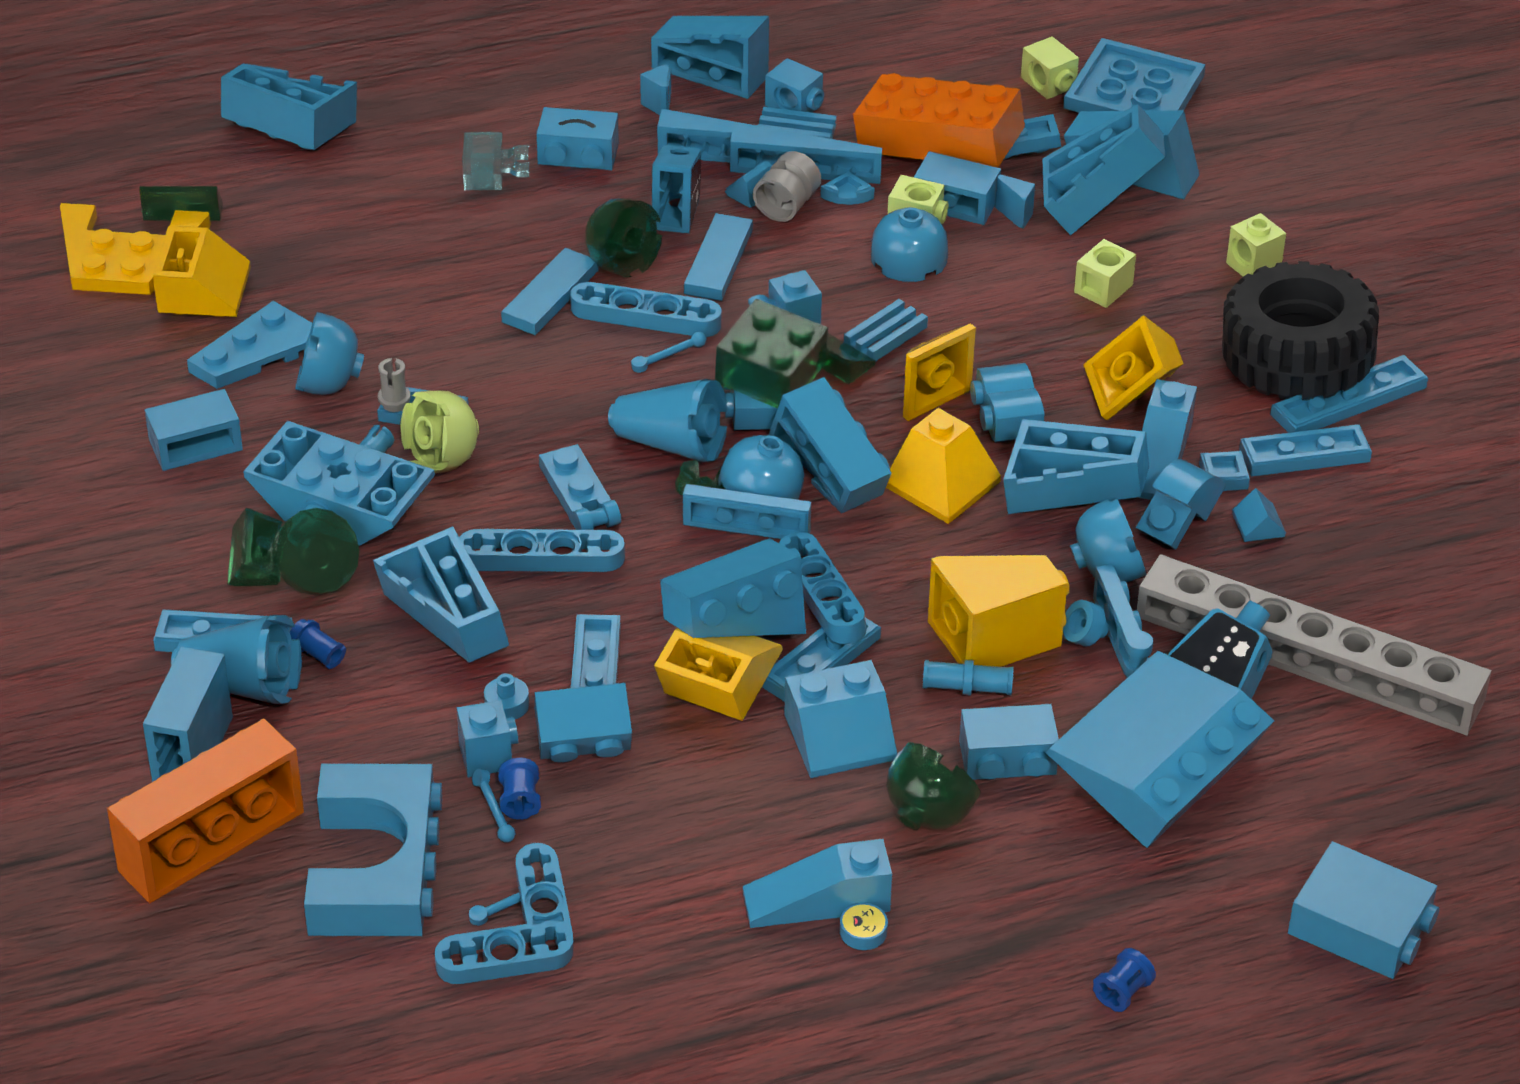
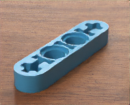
M596 282L579 283L571 290V311L576 317L581 319L690 336L695 332H702L706 337H710L721 330L722 309L718 303L712 300ZM624 304L635 305L636 307L630 309H622L618 306ZM661 310H670L674 313L668 315H661L656 312Z
M472 529L464 532L459 537L477 571L608 572L620 568L625 560L624 538L619 533L611 530ZM519 546L530 549L529 552L524 554H514L509 550ZM557 547L573 549L568 554H556L553 552ZM496 548H501V552H496Z
M795 532L784 536L779 544L798 555L805 556L801 558L803 597L827 636L839 644H849L861 640L867 631L864 609L820 543L812 534L806 532ZM814 573H822V574H823V575L817 576V577H805V576H807V575H809V574H814ZM827 597H839L838 599L832 601L821 600Z

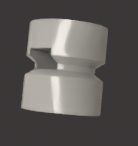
M797 151L784 153L755 185L753 199L756 206L765 216L772 220L785 222L792 219L803 207L806 200L808 201L821 184L819 168L811 158Z

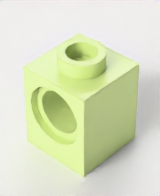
M1051 36L1023 48L1021 78L1046 99H1050L1069 90L1078 74L1079 57Z
M900 175L888 196V214L898 209L913 207L931 213L943 224L949 208L948 201H944L945 185Z
M1261 213L1231 226L1226 263L1242 276L1248 273L1253 275L1256 269L1263 266L1268 268L1275 267L1276 263H1281L1283 260L1286 232Z
M1103 239L1077 261L1074 293L1107 308L1133 285L1136 254Z

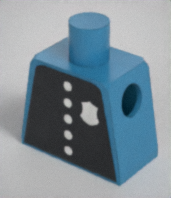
M665 145L661 148L653 162L652 230L680 233L690 232L700 197V149ZM680 198L678 207H673L669 204L671 200Z
M1253 601L1246 603L1237 618L1218 608L1212 609L1168 655L1241 689L1252 699L1273 653L1268 638L1260 632L1269 619L1270 614L1265 608Z

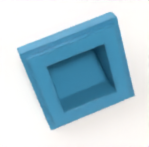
M668 64L640 74L641 105L660 115L661 109L669 110L671 67Z
M769 161L762 162L728 186L725 193L749 208L756 205L753 199V189L764 174L770 170L772 165Z
M1255 488L1233 508L1232 515L1244 542L1285 537L1286 531L1273 503L1258 489Z

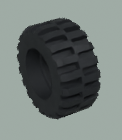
M1298 261V264L1276 263L1275 267L1271 268L1263 266L1256 269L1253 275L1248 273L1243 276L1227 294L1223 309V359L1226 361L1230 371L1235 377L1238 376V379L1249 388L1255 386L1259 393L1268 396L1272 393L1277 394L1280 399H1289L1296 395H1302V400L1314 399L1316 396H1323L1324 398L1335 396L1339 390L1345 392L1353 388L1357 382L1360 383L1374 366L1379 323L1377 300L1359 278L1353 279L1351 273L1343 269L1339 271L1334 270L1331 265L1320 263L1318 266L1310 265L1309 261Z

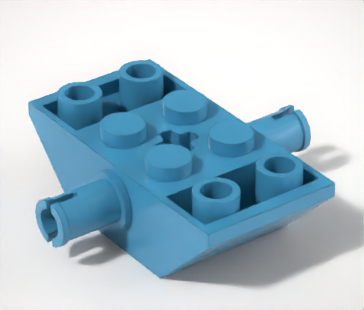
M287 421L244 470V478L284 521L292 524L285 530L288 542L297 547L304 538L300 544V549H306L318 533L360 546L392 529L435 476L434 469L386 454V450L394 444L395 439L391 431L384 426L377 434L380 430V425H374L361 443L356 444Z

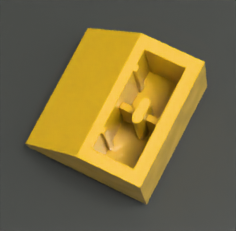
M168 226L153 272L158 313L237 317L251 268L250 260L208 228Z
M678 628L674 630L654 667L665 694L743 721L783 648L781 644L757 636L693 638Z

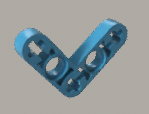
M531 843L521 848L516 855V879L525 924L455 934L445 937L438 943L435 948V969L443 981L450 984H464L562 968L571 961L573 957V931L558 856L554 849L543 843ZM540 862V866L543 868V881L535 883L534 868L531 866V863ZM540 898L552 899L558 905L555 910L549 913H539L531 907L533 902ZM555 940L558 949L549 950L546 941ZM527 942H531L532 955H526ZM502 944L511 945L518 951L516 956L509 960L496 959L491 952L496 946ZM483 949V962L478 963L476 950ZM460 954L463 964L453 965L451 955Z

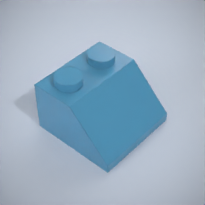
M872 660L785 677L784 715L810 778L897 760V749L886 693Z

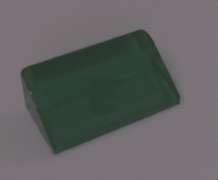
M140 186L139 188L143 221H171L175 210L209 212L210 221L221 220L223 203L217 186Z
M815 325L792 326L789 328V349L848 384L875 366L874 359Z
M250 508L244 509L232 529L228 585H278L280 582L285 522Z

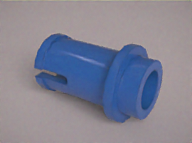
M301 619L294 624L295 627L291 628L290 635L291 639L300 640L301 652L306 651L328 669H333L340 664L346 653V647L342 643L337 642L321 631L319 623L314 620L307 621L306 619Z

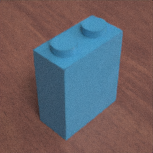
M186 647L180 648L143 722L152 782L222 742L233 718L224 654Z
M1332 841L1293 902L1288 934L1394 979L1403 963L1411 965L1421 943V939L1418 938L1421 932L1430 933L1436 922L1440 909L1438 906L1433 905L1437 885Z

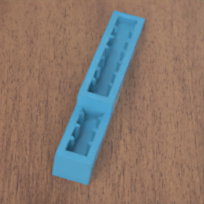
M661 109L657 126L658 154L665 145L698 148L701 150V160L729 162L730 172L748 173L764 161H769L773 165L784 153L797 151L805 154L815 162L821 173V179L833 180L849 171L866 183L880 184L882 148Z

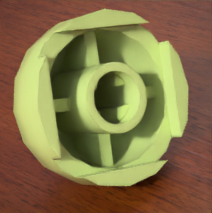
M450 391L415 392L412 395L415 397L413 403H406L403 408L400 424L404 450L411 449L413 456L418 460L410 462L434 469V473L448 472L458 468L471 457L477 443L479 425L473 411L464 399Z

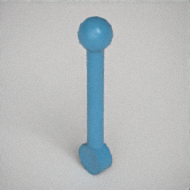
M695 332L691 339L648 357H634L631 360L632 370L637 373L644 372L649 364L692 346H704L707 338L704 333Z
M478 768L472 776L473 785L480 787L499 827L497 832L498 838L505 843L511 842L516 835L515 829L507 824L491 790L489 771Z
M519 892L487 907L481 905L473 906L469 910V921L477 926L485 924L488 916L521 902Z

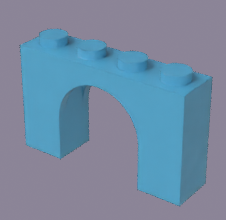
M321 763L317 794L320 828L379 830L393 835L403 843V846L392 858L367 868H308L304 900L308 936H422L424 917L433 916V888H427V881L436 880V852H430V845H439L440 831L439 817H433V811L442 810V783H434L432 764Z

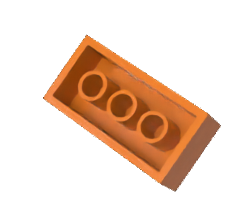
M895 73L882 74L853 113L857 143L882 148V155L924 160L930 151L997 168L1025 128L1020 89L1008 88L998 84L989 86L971 84L967 81L935 80L932 77H905Z
M263 718L109 806L107 812L118 872L150 904L304 813L297 749Z

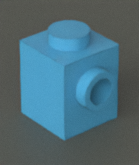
M502 700L457 707L459 746L467 777H472L474 771L478 768L486 769L489 773L498 772L501 764L512 759L511 745L518 743L515 718H506Z

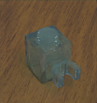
M465 132L462 156L464 190H502L503 173H509L516 177H529V162H517V160H528L529 145H517L510 149H503L502 132Z

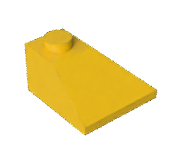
M1143 315L1083 365L1101 416L1108 420L1154 388L1156 379L1165 380L1184 363L1174 338Z
M971 323L921 343L906 354L903 417L907 421L970 391L976 327Z
M937 408L916 424L909 432L890 468L892 474L886 488L949 524L1001 482V474L972 427L942 409Z

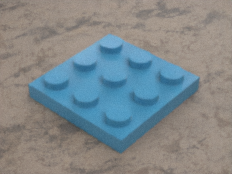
M1102 38L1064 96L1063 108L1078 113L1080 111H1126L1138 104L1144 111L1184 110L1204 77L1205 64Z

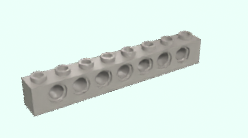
M1161 554L1139 587L1137 611L1141 619L1187 635L1212 609L1218 608L1237 618L1246 603L1253 601L1265 608L1270 614L1269 619L1260 630L1268 638L1273 651L1268 665L1464 735H1468L1486 699L1492 670Z

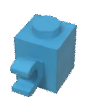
M806 270L770 279L769 299L764 295H756L748 299V304L753 311L758 312L748 315V320L754 329H761L773 323L784 340L821 330L822 292Z

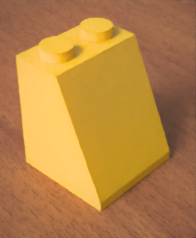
M1046 555L938 556L931 559L928 623L958 664H965V660H974V665L1002 667L1062 645L1063 627L1066 625L1065 605L1066 595L1069 594V583L1064 572L1057 570Z

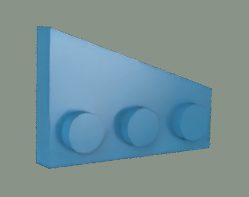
M272 301L187 359L188 372L218 389L261 373L262 365L278 359H282L285 363L299 358L298 352L305 349L312 322Z

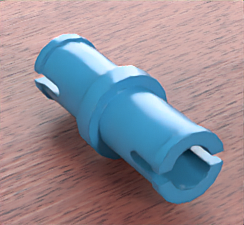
M925 660L923 688L962 690V695H971V691L1011 695L1014 667L974 665V660H965V664Z

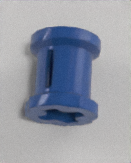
M513 758L505 761L498 770L499 782L504 786V793L500 797V810L509 818L517 820L527 819L537 814L541 808V798L535 789V784L539 780V767L535 762L526 758Z
M1133 948L1122 950L1117 956V963L1107 973H1100L1093 979V991L1103 1005L1115 1012L1126 1010L1131 1004V997L1141 987L1151 985L1156 977L1155 968L1150 960L1140 951Z

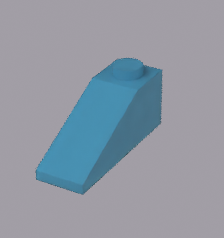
M1156 379L1142 431H1146L1149 470L1141 497L1139 498L1152 500L1156 493L1152 485L1157 477L1171 462L1182 459L1193 423L1196 386Z
M884 839L836 844L744 885L743 896L750 928L840 918L842 912L847 907L856 903H870L878 906L884 912H890L892 871Z

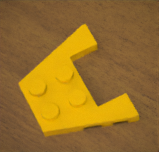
M61 203L60 211L72 290L150 295L155 290L153 272L165 235L150 234L146 231L135 233L112 232L109 229L94 231L93 227L97 219L95 205ZM175 210L170 226L202 227L208 229L211 225L209 212Z

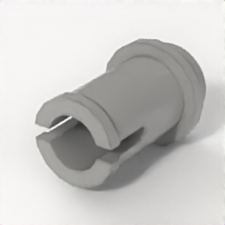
M392 358L385 359L378 365L381 380L378 401L389 412L402 411L405 404L409 403L411 399L410 391L405 383V364L397 358L395 361L396 371H393Z

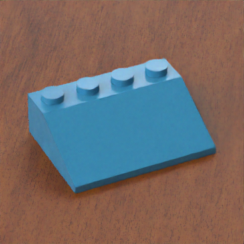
M1157 651L1053 744L1046 753L1140 843L1148 848L1256 745L1274 720L1241 689Z

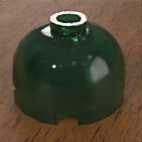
M615 198L604 202L593 211L585 228L584 242L588 254L598 267L612 274L628 278L632 277L630 273L638 268L643 273L649 269L657 258L662 243V234L657 233L656 221L661 222L658 213L650 204L633 198Z
M909 742L902 751H899L888 770L886 789L891 803L898 810L895 814L896 818L902 824L915 831H918L921 826L929 830H945L960 823L971 812L981 794L977 784L958 765L951 771L939 763L943 758V755L922 744Z

